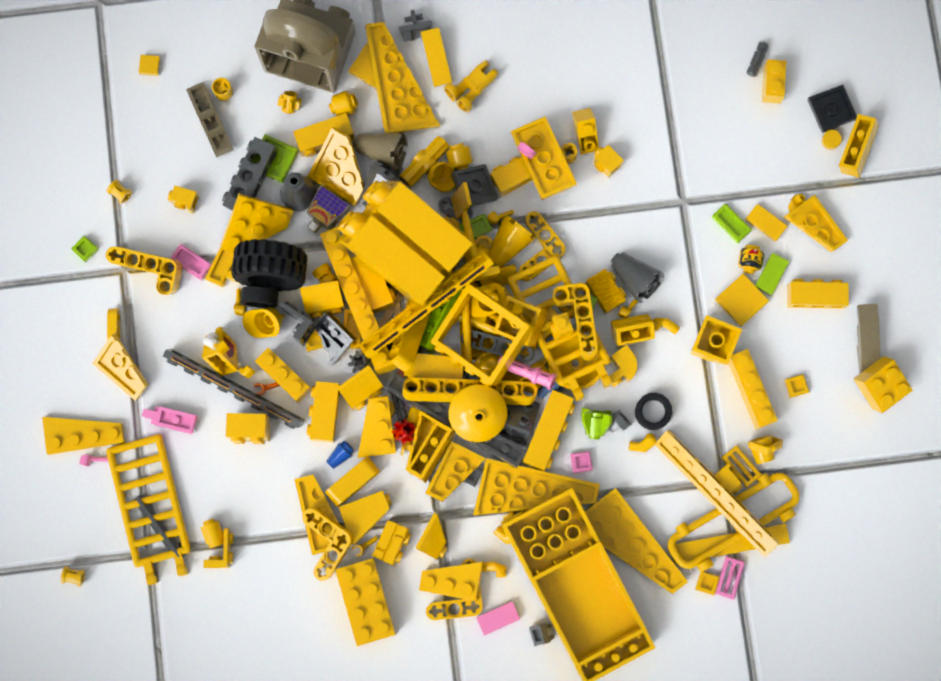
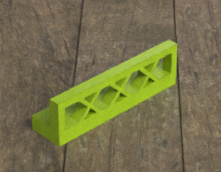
M461 289L457 294L450 297V301L431 311L419 345L428 353L433 354L435 345L430 341L458 299Z

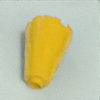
M507 214L503 218L488 251L490 259L494 263L493 267H503L536 238L534 234L530 233Z

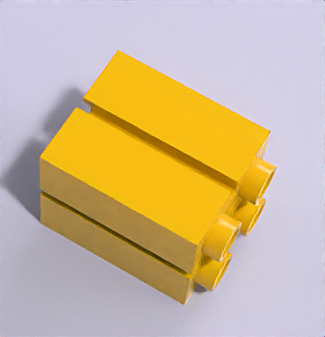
M376 180L362 196L368 203L362 213L351 210L337 226V229L343 233L338 241L406 298L423 305L445 278L440 273L441 270L445 268L450 272L473 243L400 181L385 182L382 180L379 182Z

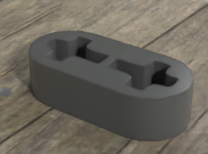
M451 197L441 198L439 201L440 212L456 219L454 209L447 208L445 210L444 205H442L443 203L450 202V206L453 207ZM469 207L467 213L469 214V219L471 220L473 216V210L471 207Z

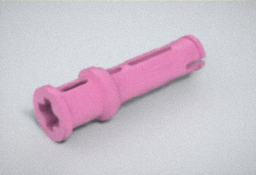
M513 361L507 370L530 379L533 384L538 383L546 386L548 390L553 388L557 377L556 373L550 374L542 371L540 367L532 368L517 361Z

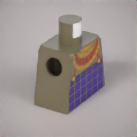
M320 185L307 210L308 216L312 218L307 228L315 234L321 226L331 230L351 211L350 205Z

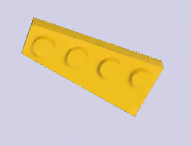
M42 417L47 455L125 443L122 423Z
M314 475L294 479L302 514L307 509L317 508L339 523ZM314 513L309 514V516L311 517L310 521H318L314 518ZM325 523L323 526L324 531L331 533L332 525ZM305 524L312 555L324 553L330 542ZM344 535V536H340V538L342 539V541L340 542L339 545H337L338 547H340L342 543L347 542V541L345 540V538H346L345 535Z

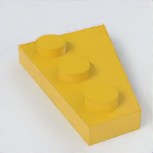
M815 195L784 216L830 252L835 251L848 241Z
M388 395L370 397L368 399L357 458L396 453L394 435L391 433L393 427Z

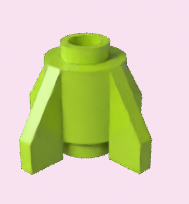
M582 408V423L585 428V434L589 435L590 439H600V437L605 435L612 424V411Z

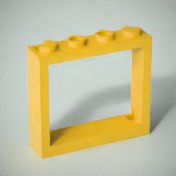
M467 284L430 342L435 345L434 349L441 354H448L450 361L457 365L462 364L465 366L464 370L472 376L475 374L481 378L479 381L488 387L490 385L498 386L535 327L475 285ZM471 296L520 328V331L491 376L442 342Z

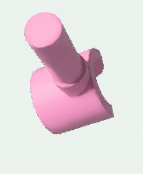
M84 454L81 456L79 464L90 466L91 461L108 462V458Z

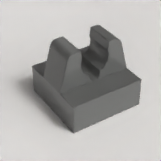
M618 410L612 415L614 421L609 429L614 432L620 427L624 431L632 424Z
M542 623L529 627L534 646L550 643L555 638V635H549L548 628L552 627L551 624Z

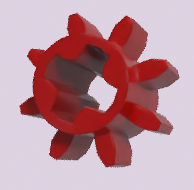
M407 419L396 422L394 424L396 428L391 431L395 441L398 440L405 444L408 441L414 440V423L407 422Z

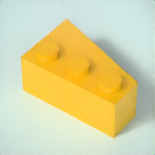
M419 411V419L415 428V436L410 449L406 471L426 483L456 433L448 426Z

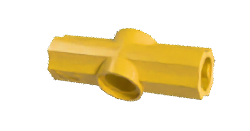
M437 136L425 150L422 149L415 155L412 163L402 172L400 178L412 188L424 174L429 173V169L449 149L448 143L442 137Z

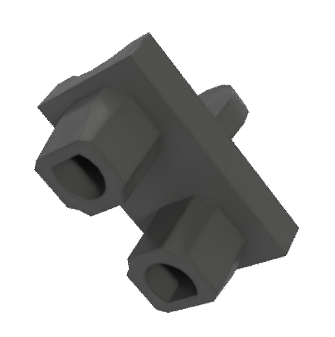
M410 10L411 16L404 17L405 23L412 21L413 24L398 27L404 42L414 40L412 30L420 29V34L422 31L430 30L431 26H433L432 20L417 23L416 20L423 19V14L415 15V11Z

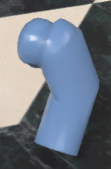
M556 382L551 390H548L546 386H541L538 389L537 396L543 399L552 390L562 392L564 387Z

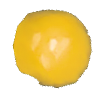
M436 162L429 169L428 181L430 185L441 192L452 190L455 187L451 177L454 167L447 162Z

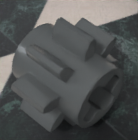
M356 350V355H349L352 362H349L347 365L349 367L353 366L352 372L355 373L357 370L361 371L368 366L367 362H370L371 358H365L364 353L359 354ZM362 358L364 364H359L357 366L355 360H360Z

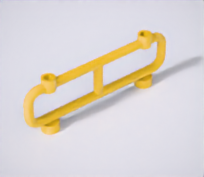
M765 473L757 479L759 483L735 496L742 502L778 480L785 483L792 494L791 500L760 518L758 521L763 526L777 517H780L783 523L795 517L796 513L793 508L800 499V493L794 482L784 473H775L770 476ZM715 508L689 525L684 522L675 528L677 532L669 538L668 549L680 567L691 569L697 566L702 573L714 566L711 557L741 540L744 536L733 525L737 533L696 558L685 561L676 548V542L722 514Z

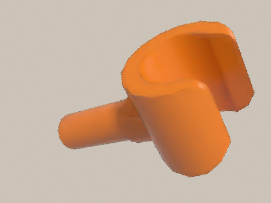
M276 382L267 385L257 383L254 385V388L261 386L262 391L256 394L264 395L267 390L280 385Z

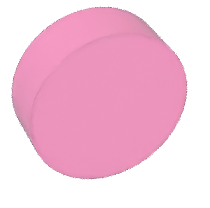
M523 142L517 147L529 159H533L536 155V152Z

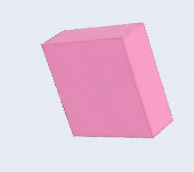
M590 451L570 454L573 474L593 470Z

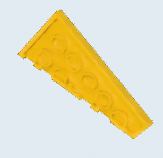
M385 23L365 24L384 133H403L440 127L418 83L407 67L402 54L397 49L395 41Z
M486 458L473 516L529 510L568 488L573 489L581 505L595 504L600 484L523 466H518L516 469L505 462Z
M616 488L585 511L598 539L605 549L671 594H674L688 583Z

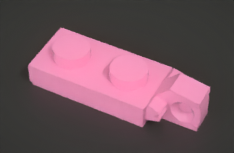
M160 406L155 407L154 411L144 409L142 413L143 417L152 419L151 424L192 435L198 418L197 415Z

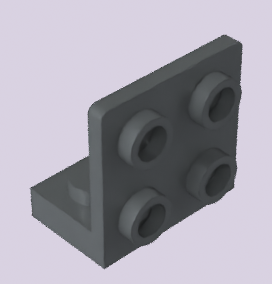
M280 301L278 305L282 311L301 322V324L298 323L294 328L293 337L297 343L304 347L310 335L316 329L313 323L314 320L304 311L299 313L290 302L286 301L283 303Z
M505 391V394L513 395L512 393ZM535 401L531 405H506L507 420L499 434L508 440L526 446L540 407V403Z

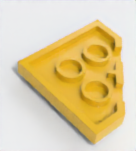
M333 127L308 177L355 206L362 196L364 182L350 137Z
M239 193L220 244L221 248L234 251V248L240 242L245 240L251 241V239H267L288 228L293 209Z

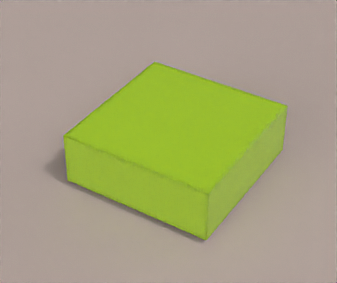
M85 236L71 248L85 263L99 250Z

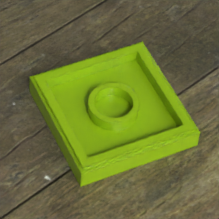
M264 134L262 140L279 149L266 176L283 184L299 150ZM256 155L253 158V163H259L261 156Z

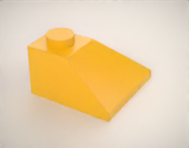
M433 513L415 548L437 560L439 557L443 558L447 547H445L446 540L438 514Z

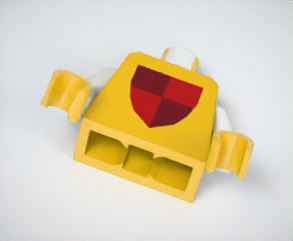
M218 327L214 333L212 332L205 336L202 358L221 376L237 372L249 379L255 373L249 365L244 367L243 364L238 362L237 345L227 335L225 327Z

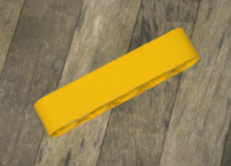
M408 299L406 308L412 305L414 301ZM430 313L424 319L412 325L408 331L396 337L393 342L388 361L403 372L409 370L415 360Z

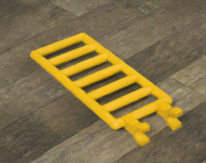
M557 255L522 270L507 279L514 296L525 301V298L563 281L564 285L572 284ZM553 264L555 265L559 273L558 275L522 292L520 291L516 283L517 281ZM564 293L556 296L558 300H565L567 297ZM553 298L536 306L548 309L555 304L553 303ZM573 309L567 312L569 319L574 317ZM585 309L578 311V314L582 317L588 315ZM552 319L543 324L541 332L550 329L548 323ZM585 327L581 329L582 334L588 332L589 335L591 334V330L589 328ZM576 329L573 330V335L557 341L553 339L547 343L540 332L537 343L552 373L557 374L556 381L558 385L569 384L576 401L584 398V394L576 379L595 370L604 388L612 385V381L604 368L611 360L597 331L598 353L601 359L564 377L558 367L580 357V351L577 349L555 360L550 349L577 337ZM587 344L585 351L587 352L592 351L590 350L589 344Z
M156 434L108 448L106 454L134 566L136 568L144 566L147 585L158 583L153 563L173 557L178 576L188 575L182 555L189 553L191 548L162 435ZM156 443L159 454L117 465L115 454ZM161 461L162 473L122 484L120 472ZM165 480L168 491L141 498V500L146 505L170 498L172 510L152 516L156 521L175 517L177 528L164 533L168 538L180 536L182 547L176 549L180 557L170 550L140 559L138 547L162 541L164 538L159 533L135 539L133 529L152 522L149 517L131 521L129 510L140 505L136 500L126 502L124 491Z

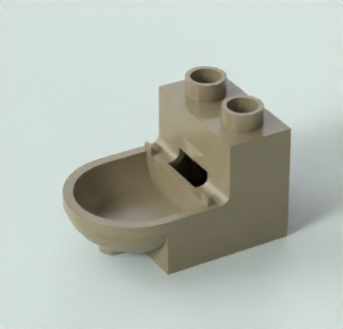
M280 0L277 9H270L265 12L263 24L254 46L264 72L335 93L355 35L353 19L349 18L350 13L337 6H330L328 12L314 8L315 3L312 0Z

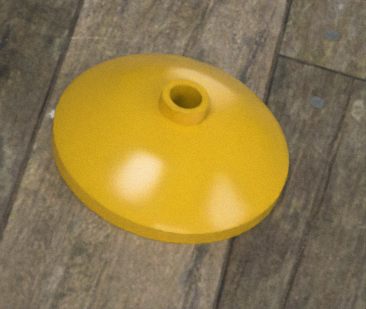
M575 337L550 349L554 359L556 360L579 349L578 338ZM598 352L591 361H586L580 356L558 368L564 377L600 360L601 357ZM577 360L579 365L577 367L573 366L572 361ZM547 363L549 373H550V374H553L552 371H551V369H550V367H549V365H548V363ZM595 370L576 379L580 389L583 390L594 385L600 377ZM569 384L562 386L566 389L571 390Z
M484 384L466 386L455 394L450 403L448 413L450 424L454 431L465 440L472 442L490 440L500 433L506 423L507 406L505 400L497 390L490 386L488 387ZM479 413L483 415L481 419L475 418Z

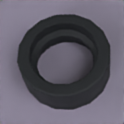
M258 286L242 288L241 303L243 305L258 308L277 307V290Z
M648 393L642 396L635 407V418L643 428L648 430H659L671 420L673 413L669 399L659 393ZM651 400L659 401L665 409L663 419L656 423L648 422L642 414L644 404Z

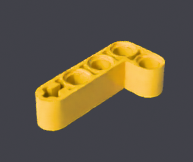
M110 247L106 251V259L112 264L158 274L156 289L160 294L172 295L177 292L182 273L180 261L125 247ZM117 252V254L125 256L124 258H118L115 256V253ZM135 254L138 257V262L136 264H134L132 261V257ZM152 259H155L156 261L155 268H152L150 266V261ZM170 263L174 265V271L172 273L168 270V266ZM167 281L170 283L169 291H166L164 288V284Z
M583 283L558 286L553 291V303L558 307L573 306L580 355L584 360L591 361L597 355L598 345L589 288ZM578 290H582L586 293V295L582 298H579L576 296L575 292ZM564 293L567 297L565 300H558L556 295ZM586 309L589 314L582 317L578 314V311ZM589 328L591 334L585 336L581 333V329ZM590 341L589 346L590 350H592L591 354H588V352L585 351L587 346L586 342Z

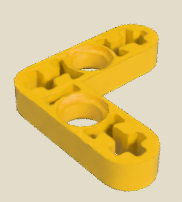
M535 211L528 213L525 218V224L544 249L522 264L518 272L531 267L530 263L532 262L534 265L537 264L536 260L538 257L543 256L548 259L557 255L561 259L566 251L564 243L541 214ZM530 217H537V224L539 226L543 224L544 226L536 232L537 226L534 223H529ZM548 231L551 237L548 240H543L540 237V233ZM553 239H555L556 241H554L553 244L557 248L561 247V254H558L557 252L553 253V246L550 244L548 247L547 244L551 243ZM549 267L544 268L532 274L530 277L527 276L521 280L529 282Z
M310 508L304 511L302 515L303 522L330 542L314 568L315 578L325 581L332 577L335 569H337L353 543V535L349 530L319 509ZM314 513V518L318 521H310L311 517L309 516V514ZM325 523L332 525L331 533L324 531L323 526ZM344 535H345V536H346L345 540H346L347 542L342 543L341 546L338 547L337 545H339L340 542L342 541V539L340 538V536H344ZM331 550H335L338 553L336 561L331 560L329 557ZM327 563L330 564L325 570L327 574L322 576L320 569L326 567Z
M466 559L461 565H465L467 562H471V564L477 562L473 559ZM479 587L478 598L475 601L480 606L476 609V613H472V610L469 609L466 610L467 614L463 615L461 602H466L465 606H470L472 601L460 599L430 603L426 608L427 617L431 620H443L480 614L482 611L481 588ZM453 603L458 604L460 607V612L457 615L449 613V606ZM442 604H446V617H443V613H438L437 617L429 614L432 606H436L437 609H443Z

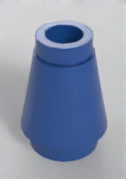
M345 440L342 443L339 442L326 462L335 469L351 458L355 450Z

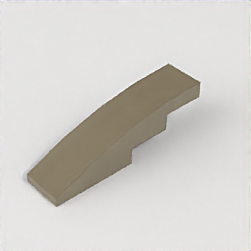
M204 82L186 89L216 158L234 150Z
M878 304L857 305L859 374L880 359Z

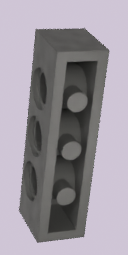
M254 137L253 141L251 140L248 143L246 149L248 152L245 158L243 157L239 162L238 173L231 179V187L222 198V206L233 211L237 192L240 189H244V195L256 198L279 150L276 146L257 137ZM256 155H260V162L254 164L253 158ZM248 172H252V179L245 181V175Z

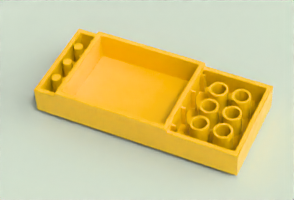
M568 488L500 524L582 681H596L656 648L572 488Z

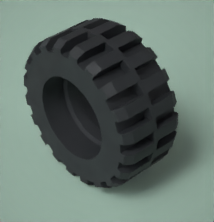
M267 239L245 240L238 243L234 248L231 274L233 279L241 285L266 287L277 291L297 290L305 283L308 258L302 248L293 244L290 245L286 242Z

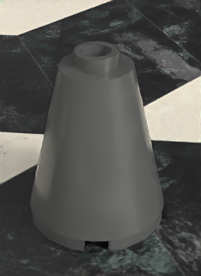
M293 172L285 178L280 189V196L286 207L292 208L294 211H303L309 208L318 189L316 183L310 177Z
M624 252L621 254L617 253L611 260V267L639 303L643 302L642 298L648 299L661 284L659 282L660 277L664 279L663 272Z

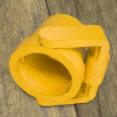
M771 435L755 438L747 442L757 464L774 460V452L783 446L782 439Z

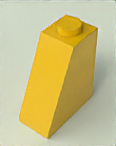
M383 491L339 507L346 529L353 535V545L357 544L390 511L389 505H392L389 494H384Z

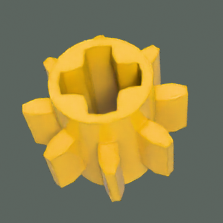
M284 91V94H280V97H278L277 106H282V112L293 114L301 107L302 99L297 98L298 94L294 91Z

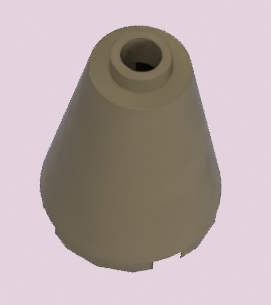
M401 132L360 133L354 138L353 147L356 152L393 170L400 169L404 163L406 152H403V149L408 144L406 134Z

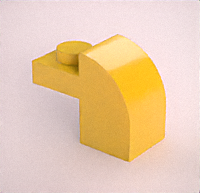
M625 345L610 357V360L618 369L609 376L613 387L623 382L622 377H624L627 383L630 382L637 371L636 357L630 348Z

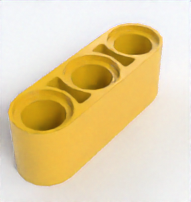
M366 457L328 488L325 494L338 508L376 477L380 470L369 457Z

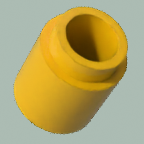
M214 518L204 521V526L200 528L206 545L208 544L211 549L224 544V534L220 522H215Z

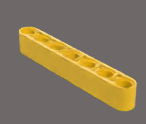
M410 377L404 381L402 394L409 401L451 402L455 394L462 388L483 383L479 380ZM500 381L498 386L490 385V387L502 395L506 405H531L534 403L538 392L537 386L532 382ZM414 387L416 390L409 391L407 388ZM431 387L434 388L436 391L429 392L427 391V388ZM451 388L455 392L449 393L446 391V389ZM504 391H511L513 395H507ZM528 391L532 394V396H527L524 394V392Z

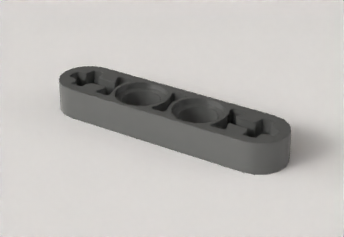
M471 330L472 337L479 339V335H482L479 340V347L476 346L478 342L471 341V348L504 356L505 353L502 352V345L513 342L508 339ZM486 338H491L494 342L493 347L490 349L485 348L483 345ZM524 345L521 350L524 351L525 348H528L527 352L530 353V356H526L523 359V355L518 354L514 360L521 362L531 361L534 357V349Z

